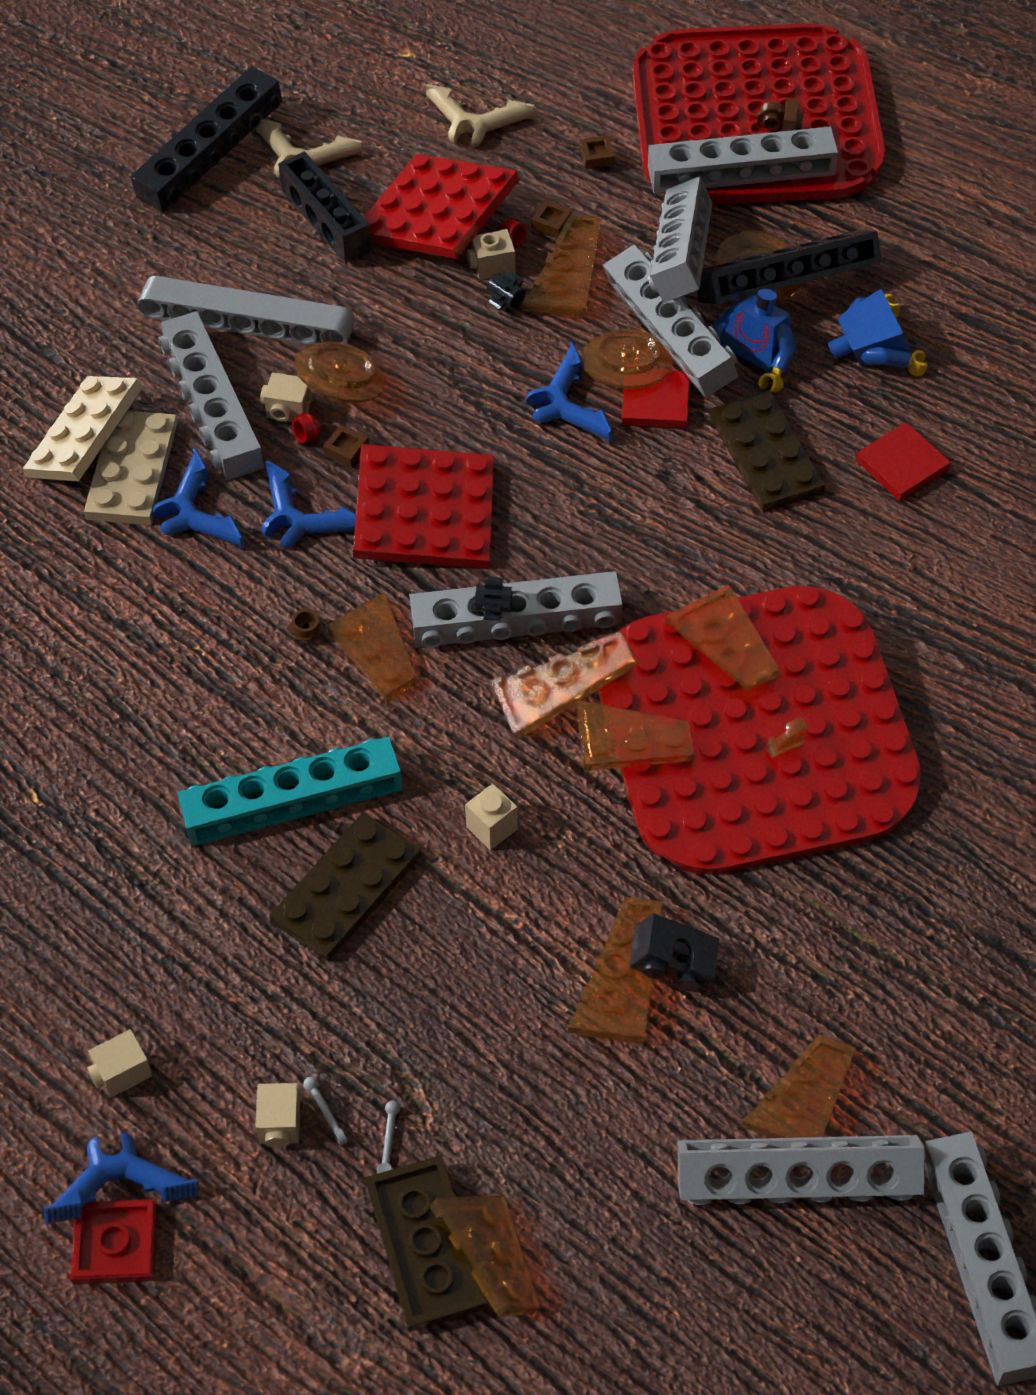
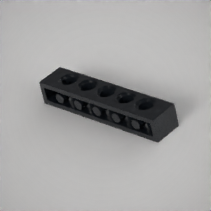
M254 66L248 68L130 176L136 197L161 213L166 211L172 204H175L190 187L198 183L204 174L216 166L230 150L238 146L240 141L252 130L256 129L261 119H265L280 106L283 100L279 81Z
M856 230L702 268L700 287L697 290L698 302L720 304L756 295L761 289L775 290L882 263L878 231Z

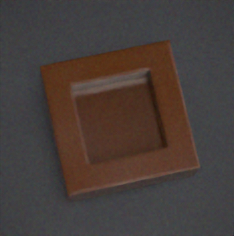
M787 99L782 132L802 130L803 113H798L799 100Z
M609 135L579 139V149L585 169L615 165V154Z
M545 200L532 217L531 228L559 238L573 219V209Z
M340 425L323 445V454L352 467L360 457L361 444L369 445V438L344 425Z

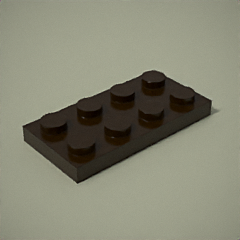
M770 390L710 408L709 417L762 513L824 494L825 485Z
M362 812L269 915L270 923L329 962L420 859L421 850Z
M442 1155L365 1177L366 1187L408 1331L412 1332L488 1309V1302Z

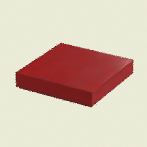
M625 368L621 425L687 429L688 376L683 371Z
M907 422L857 452L855 461L899 501L948 471L951 464L946 457Z
M156 1199L96 1201L87 1203L81 1209L82 1217L74 1220L70 1274L72 1285L154 1281L158 1208Z

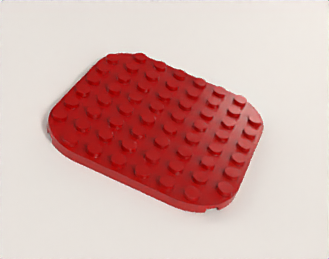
M803 23L678 29L654 37L653 43L646 48L641 47L635 56L633 63V88L641 161L645 176L650 183L648 171L649 145L782 132L783 126L776 130H768L762 127L761 122L757 121V114L760 112L761 106L767 102L780 103L785 111L787 99L799 100L798 113H803L802 130L831 127L838 150L835 175L706 188L713 202L712 204L848 198L871 185L882 169L885 147L869 60L863 47L853 37L848 40L844 36L839 35V30L820 24Z
M793 586L647 616L633 621L619 630L603 650L598 666V693L637 828L647 846L661 859L664 857L680 866L681 870L696 874H721L872 841L885 836L897 828L905 820V817L915 803L920 786V766L875 635L862 612L850 601L834 592L811 586Z

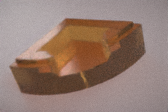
M802 717L787 723L785 726L788 731L780 737L775 738L773 735L770 738L766 748L771 757L804 744L808 726Z

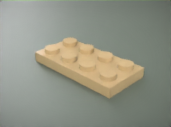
M87 376L23 467L27 476L37 479L79 481L143 388L138 379Z
M126 411L100 450L84 509L86 520L152 525L154 518L153 507L158 502L177 427L175 414Z

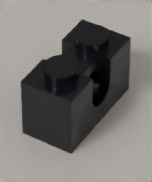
M652 913L634 928L629 968L643 972L646 977L651 979L670 978L673 980L672 984H675L680 990L696 992L715 979L719 938Z

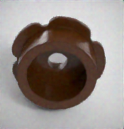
M777 102L763 104L760 112L757 114V121L761 122V126L765 129H778L783 126L784 107Z
M301 609L292 616L289 631L299 641H310L321 635L323 631L322 619L311 609Z

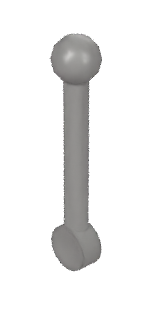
M307 1077L303 1086L305 1090L312 1093L338 1144L342 1146L348 1143L344 1132L338 1126L318 1090V1080L315 1077Z
M394 1100L389 1101L385 1106L388 1118L382 1163L377 1166V1174L392 1170L390 1157L395 1117L400 1112V1105Z

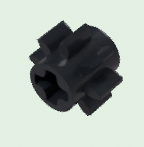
M505 271L503 275L501 273L494 275L487 285V293L492 296L488 303L499 311L504 310L508 312L509 308L511 310L517 309L526 296V291L520 287L524 280L513 272L510 274Z
M487 577L485 585L477 584L475 611H484L483 620L500 621L502 613H511L512 587L503 586L504 578Z

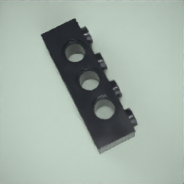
M305 151L278 163L282 191L345 264L372 251L369 223Z

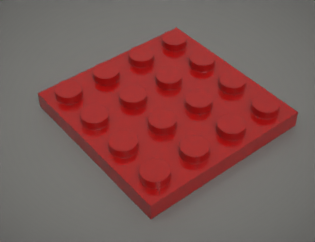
M416 154L363 217L370 226L371 243L457 259L520 181L517 170Z
M361 444L353 558L489 569L494 455Z

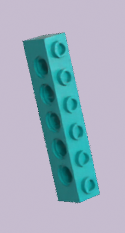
M388 736L381 739H369L362 744L346 748H334L327 753L312 757H300L293 762L274 767H262L258 771L244 775L228 776L221 781L206 785H193L186 790L177 792L190 844L193 847L403 791L401 771ZM359 768H364V769H365V770H363V771H354V770L359 769ZM326 777L330 778V779L325 780V781L320 780V779L326 778ZM287 787H295L291 790H284ZM253 796H260L257 799H249ZM224 805V807L220 809H214V807Z

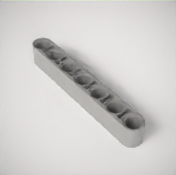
M152 276L147 279L137 302L138 310L146 317L166 321L197 311L206 328L330 349H342L347 346L356 320L352 311L341 306L161 276Z

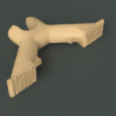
M425 85L426 99L431 100L452 123L448 137L454 144L457 143L461 134L472 133L471 145L472 147H477L482 143L486 132L524 119L534 120L533 104L508 100L505 107H495L494 111L478 115L465 112L461 107V100H456L452 97L451 88Z
M261 119L259 126L256 128V132L263 136L279 157L274 166V173L279 178L278 163L303 151L309 155L317 166L353 155L363 156L361 140L336 136L332 143H323L322 146L305 150L292 146L289 142L291 139L290 135L282 133L281 123Z

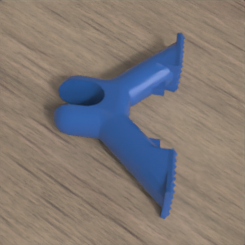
M570 342V348L550 385L530 391L526 397V402L529 406L550 404L534 411L532 417L536 422L547 423L563 419L607 439L608 444L611 445L613 442V430L609 426L610 424L604 411L601 409L593 412L592 407L583 408L570 402L567 396L572 383L579 382L578 376H581L583 373L580 355L574 343Z
M194 447L192 448L193 456L175 496L155 504L152 511L155 518H164L173 514L177 515L166 520L160 526V530L165 535L171 536L192 529L239 545L243 551L245 549L244 538L241 532H239L240 529L236 526L237 523H235L232 516L222 518L220 513L213 516L198 511L194 504L199 490L206 488L204 482L209 481L206 464L202 460L199 451H197L198 449Z
M270 460L266 461L274 505V512L262 524V532L266 537H270L280 527H290L283 535L280 545L284 548H291L305 534L355 531L356 515L343 506L336 512H331L327 509L324 513L304 514L294 508L293 496L297 493V490L292 487L290 473Z
M121 1132L122 1151L114 1156H108L101 1152L98 1138L94 1137L87 1145L90 1166L51 1206L44 1207L45 1224H54L55 1222L59 1223L60 1221L64 1222L71 1219L75 1220L76 1218L80 1219L82 1217L81 1209L87 1203L96 1202L95 1194L108 1181L124 1178L130 1179L142 1185L145 1193L151 1191L160 1193L162 1202L165 1203L167 1201L171 1202L172 1200L176 1201L177 1199L181 1200L182 1198L198 1196V1180H188L138 1157L135 1142L132 1136L126 1132Z

